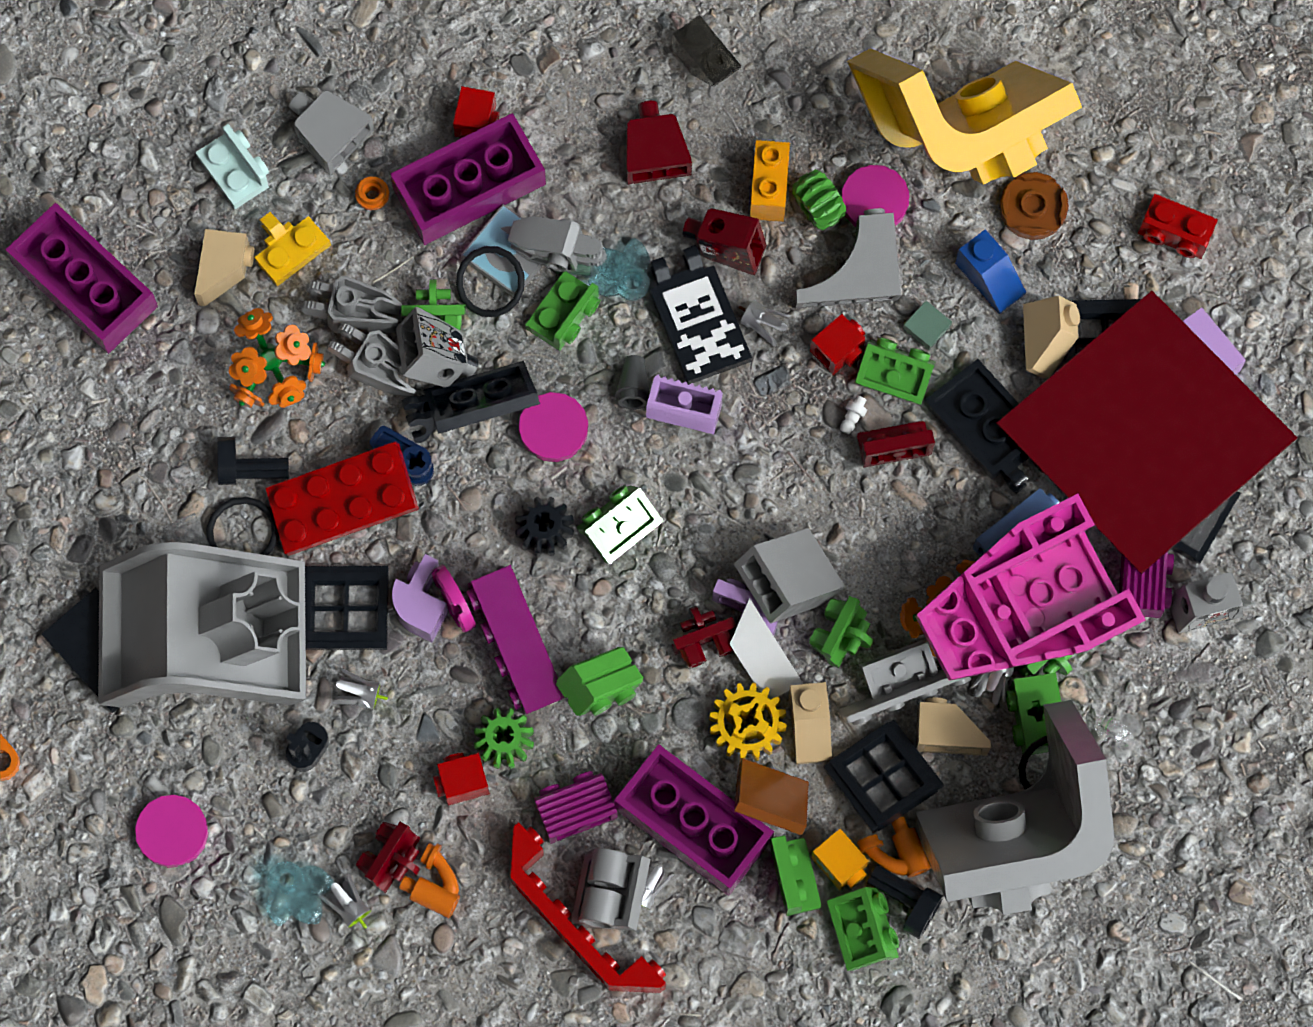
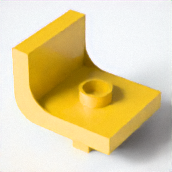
M871 48L847 61L875 127L886 141L904 148L923 144L927 155L936 165L952 172L969 170L972 179L983 185L1000 177L1010 176L1014 178L1036 166L1035 158L1041 152L1048 149L1041 130L1082 108L1073 83L1018 61H1014L986 77L966 84L956 94L938 104L923 70Z

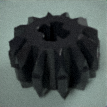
M552 496L548 498L546 505H542L541 499L536 497L534 498V508L528 504H523L522 511L524 515L515 517V523L520 526L515 530L516 538H525L522 542L524 550L535 545V556H540L543 548H547L549 556H554V545L564 550L567 548V542L564 538L573 537L574 530L568 526L574 523L573 515H564L567 511V506L564 503L554 508L555 499ZM543 521L550 522V528L547 527V532L539 531V525L542 526Z

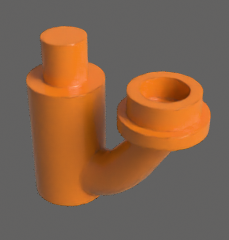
M900 817L892 822L896 834L891 838L900 859H895L880 849L884 843L882 840H879L877 834L870 835L857 842L862 854H867L880 866L894 874L907 875L908 878H911L931 869L915 828L908 827L905 817Z
M429 843L420 863L426 865L425 868L429 870L435 866L442 879L443 886L441 887L423 877L416 881L405 875L399 889L411 894V901L450 918L460 899V895H458V881L452 868L440 853L442 845Z

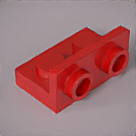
M1154 193L1138 234L1144 236L1145 240L1152 244L1170 246L1184 257L1202 259L1218 219Z

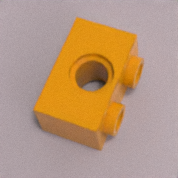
M756 140L750 217L759 220L784 222L790 151L789 142Z

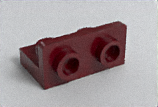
M924 421L857 434L863 468L930 456L935 445L933 431L927 430Z

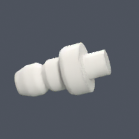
M857 395L854 402L848 401L845 420L840 425L841 432L849 435L854 430L859 418L865 416L867 409L864 407L867 401L865 398Z

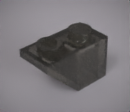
M700 15L672 34V51L693 76L713 87L741 68L740 63Z

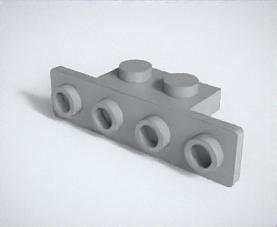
M923 639L859 664L870 697L840 708L838 713L840 718L846 723H852L853 725L862 724L872 719V714L882 710L886 712L898 710L905 706V701L916 697L918 699L932 697L938 693L939 688L949 684L951 686L965 684L971 680V677L949 681L943 669L937 670L929 643Z

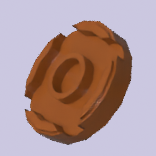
M1039 172L1023 173L1007 184L1003 190L999 208L1001 219L1011 232L1018 237L1038 240L1045 239L1060 229L1065 222L1069 204L1067 193L1063 187L1061 188L1056 183L1054 178Z

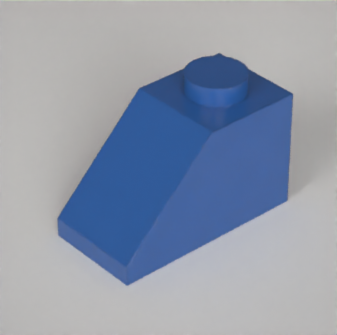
M986 229L958 250L955 264L998 314H1001L1026 294V290L1008 254Z

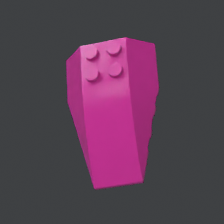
M1079 494L1018 523L915 615L949 681L1083 653L1146 621L1130 589L1119 594L1117 593L1092 547L1085 531L1095 524Z

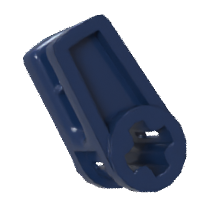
M381 426L369 442L372 450L396 441L400 445L411 484L414 486L427 484L434 475V466L429 451L392 429ZM421 461L423 462L422 468L416 466L413 470L411 469L412 463L419 465Z

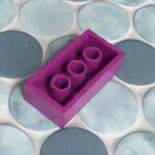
M513 113L390 174L393 190L424 246L491 213L503 204L506 205L546 185L545 168Z
M56 202L5 249L11 263L108 354L158 308L153 292Z
M660 744L657 745L614 800L616 810L728 896L764 852L774 836V831L760 820L735 812V801Z

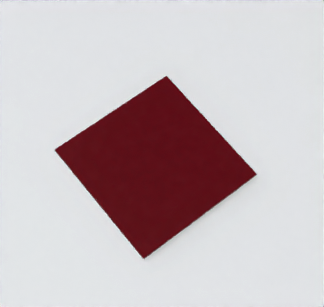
M1152 290L997 422V425L1067 498L1079 494L1095 524L1094 526L1141 575L1298 439Z

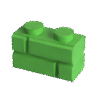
M617 647L570 666L556 680V685L564 698H568V704L576 716H581L588 712H592L593 716H597L610 708L612 702L616 701L618 706H621L636 696L634 690L643 682V676L636 665L631 664L632 659L625 648Z

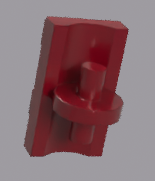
M697 606L689 608L691 618L680 622V627L683 632L694 628L696 631L673 639V644H671L674 654H680L687 668L692 669L706 663L707 660L701 645L713 641L719 657L734 653L730 646L737 627L733 617L705 627V624L716 620L713 610L700 614Z
M399 821L398 825L382 822L375 836V839L384 845L378 856L369 851L362 853L356 866L377 889L386 893L394 879L401 882L406 872L417 876L421 870L413 863L419 854L415 846L421 838L401 821Z

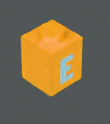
M841 829L837 830L812 853L811 859L839 891L846 885L853 888L867 875L864 869L867 868L869 860Z

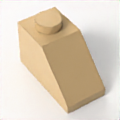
M205 229L194 293L198 306L208 305L245 278L246 267H252L254 260V246H250L247 234Z
M1061 296L1023 304L1026 371L1043 379L1051 377L1078 339L1080 314L1077 304Z
M826 682L790 685L789 705L796 765L829 762L832 759Z
M938 697L927 698L926 702L919 703L916 727V749L919 752L988 755L991 741L956 704H949L947 699Z

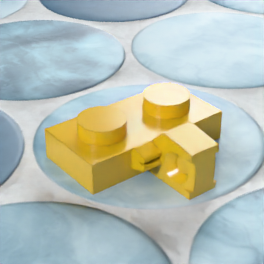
M270 211L260 219L261 227L269 235L264 240L268 247L254 258L256 263L278 287L329 248L331 243L309 216L295 227L289 221L282 226L280 221Z

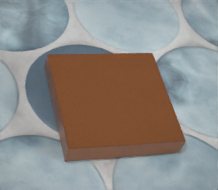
M742 758L737 769L734 811L802 835L807 826L809 782Z

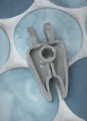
M531 216L513 221L508 242L511 243V248L528 261L546 265L548 268L558 272L576 271L578 264L598 267L599 265L602 266L605 263L604 261L607 260L606 252L603 250V245L599 238L596 239L595 237L592 238L591 236L584 235L580 225L572 220H555Z
M347 276L336 279L334 285L315 281L307 283L306 291L309 294L329 299L330 304L305 301L302 303V312L310 316L326 319L327 325L333 333H339L338 327L341 323L349 324L366 335L377 330L384 334L396 331L398 319L384 314L401 315L402 303L386 291Z
M340 324L338 327L339 333L359 345L358 349L354 353L335 341H330L327 349L330 353L348 363L346 368L350 378L393 395L410 397L415 393L416 390L398 377L397 373L403 374L399 346L380 330L369 332L366 335L349 324Z

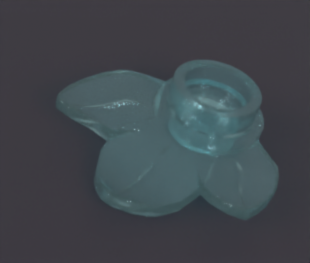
M632 238L626 245L623 253L603 247L607 260L604 261L605 263L602 266L599 265L597 267L599 273L592 276L588 280V284L594 283L599 286L598 294L601 296L612 297L620 295L622 298L631 301L643 298L650 287V280L646 273L650 264V257L645 246L638 239ZM634 280L638 282L639 286L635 289H630L626 284L628 281Z
M288 861L275 864L267 876L268 887L271 890L266 901L267 914L277 926L283 925L291 915L303 923H320L322 902L319 895L331 890V885L334 883L333 879L327 872L317 866L311 865L299 868L296 864ZM287 872L291 874L293 880L291 885L284 887L280 884L279 879L283 873Z

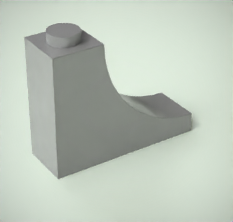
M876 208L865 210L864 215H859L856 221L854 248L846 263L833 276L822 283L804 289H797L794 293L795 309L898 300L901 296L894 213H885V209Z

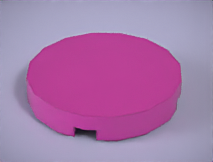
M868 165L859 168L847 178L842 188L841 197L846 205L845 217L855 227L859 215H864L865 210L876 208L885 209V213H894V223L896 226L903 220L909 207V190L905 180L896 171L886 166Z
M549 392L539 395L540 404L524 409L520 415L519 434L523 446L543 461L560 462L570 459L581 449L588 437L589 424L585 410L576 399L564 393Z
M442 564L433 569L431 572L436 587L442 588L440 591L444 598L443 601L447 603L448 611L457 626L465 633L476 628L472 613L445 565Z
M178 795L160 796L148 803L139 814L135 826L136 842L144 856L154 864L167 868L178 867L195 860L205 848L209 835L207 820L200 807L189 798Z

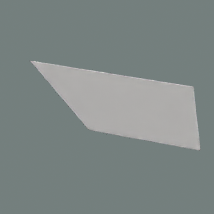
M749 598L730 646L753 682L756 683L760 693L766 687L770 689L768 698L771 700L788 692L790 685L803 684V682Z

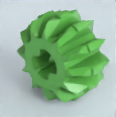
M815 169L809 174L806 173L798 178L799 180L793 184L792 194L801 211L814 227L825 230L829 226L832 227L837 224L839 219L846 215V205L843 202V198L831 180L826 177L825 173Z
M499 708L493 710L495 718L493 721L486 715L481 717V722L486 728L476 727L474 729V735L482 738L474 742L475 750H484L481 755L483 762H487L494 757V768L499 769L502 760H507L508 767L512 769L515 767L513 757L516 756L520 761L525 762L527 755L522 749L530 750L534 748V742L527 739L534 734L533 727H523L527 722L525 715H521L513 720L514 709L509 708L506 717H501ZM501 733L503 736H506L510 733L511 742L508 744L502 741L498 744L497 735Z

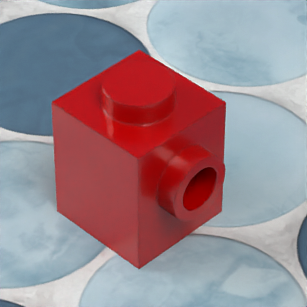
M461 86L453 122L455 137L461 139L499 120L500 112L495 111V92Z
M841 314L811 340L810 352L834 375L846 364L849 367L853 366L864 355L865 332L858 322L854 319L848 320Z
M464 753L452 754L443 758V763L437 764L440 775L433 776L438 797L446 796L448 806L490 794L479 753L464 756Z

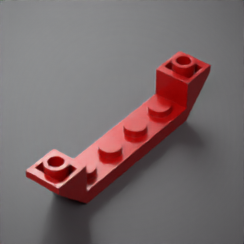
M518 822L513 827L511 883L609 991L661 993L666 989V982L663 978L666 976V973L653 959L647 962L641 956L619 975L617 971L620 969V966L607 952L601 955L592 946L595 939L582 925L576 928L568 920L571 913L565 905L557 898L552 902L543 892L547 887L534 872H531L529 875L525 873L544 856L543 848L540 846L544 841L531 826L525 829Z

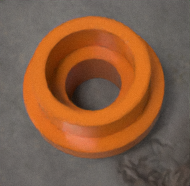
M367 177L362 179L356 186V200L366 210H378L384 207L389 200V187L381 178ZM369 191H377L379 193L375 199H369L366 196Z

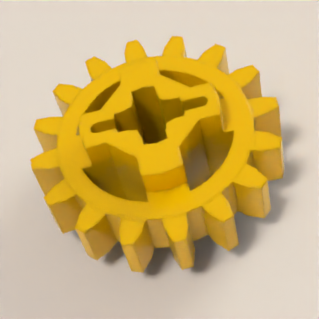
M738 683L736 693L734 694L725 689L723 692L725 701L718 699L714 701V707L719 712H711L709 716L710 721L717 723L710 727L711 735H720L716 740L717 748L726 744L728 746L726 756L730 757L735 751L739 752L740 761L742 758L745 759L747 754H752L754 760L759 761L760 751L762 750L770 756L773 752L771 743L777 745L782 743L783 738L777 732H786L787 724L779 721L786 717V710L776 709L780 703V698L775 697L770 700L768 698L770 690L768 687L763 689L761 693L756 692V683H752L750 689L745 691L742 684ZM752 700L749 704L741 706L736 704L739 701ZM765 708L771 716L772 727L763 719L762 713ZM755 711L754 725L750 724L741 733L742 719H748ZM724 717L733 725L734 731L731 737L725 729ZM755 738L760 740V742L754 744H744L747 740Z

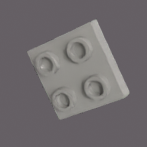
M603 848L593 849V854L585 853L571 923L577 927L582 925L585 928L637 931L651 859L642 855H627L619 851Z

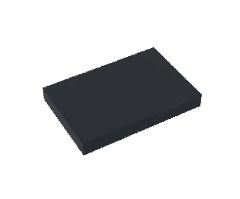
M95 587L46 629L42 636L98 697L99 590ZM106 706L111 713L115 712L119 708L113 706Z

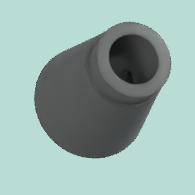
M630 355L624 359L615 395L619 399V405L623 408L631 410L644 408L650 394L645 359L638 355Z

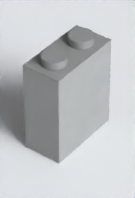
M809 528L756 544L734 563V566L770 624L825 605L845 587Z

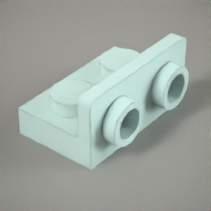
M226 124L222 127L224 132L222 136L195 153L232 207L237 209L269 188L266 178L269 170L259 156L253 158L247 149L250 147V144L240 130L234 132L230 125Z

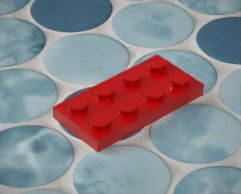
M396 441L265 488L284 553L288 556L419 510L399 443Z

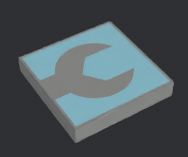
M504 204L461 254V259L463 260L471 251L483 246H498L511 252L520 262L525 275L524 288L543 266L542 264L528 261L511 248L508 237L513 221L523 218ZM485 253L475 257L468 264L514 297L517 290L518 276L514 266L507 258L497 253Z

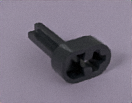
M236 436L217 437L218 485H236V480L289 479V458L236 459Z
M307 722L294 735L289 733L286 738L288 741L286 758L294 770L307 772L313 769L329 745L326 729L319 723ZM306 734H314L321 743L316 745L307 739Z
M879 865L873 870L867 882L870 886L913 909L903 927V931L917 939H920L925 933L944 898L943 895L929 887L924 891Z

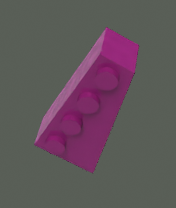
M511 565L469 582L468 587L470 590L466 591L473 610H479L484 623L480 624L487 643L493 642L499 655L494 657L501 677L508 676L513 689L508 690V694L515 710L522 708L524 714H529L564 699L563 694L556 685L557 674Z

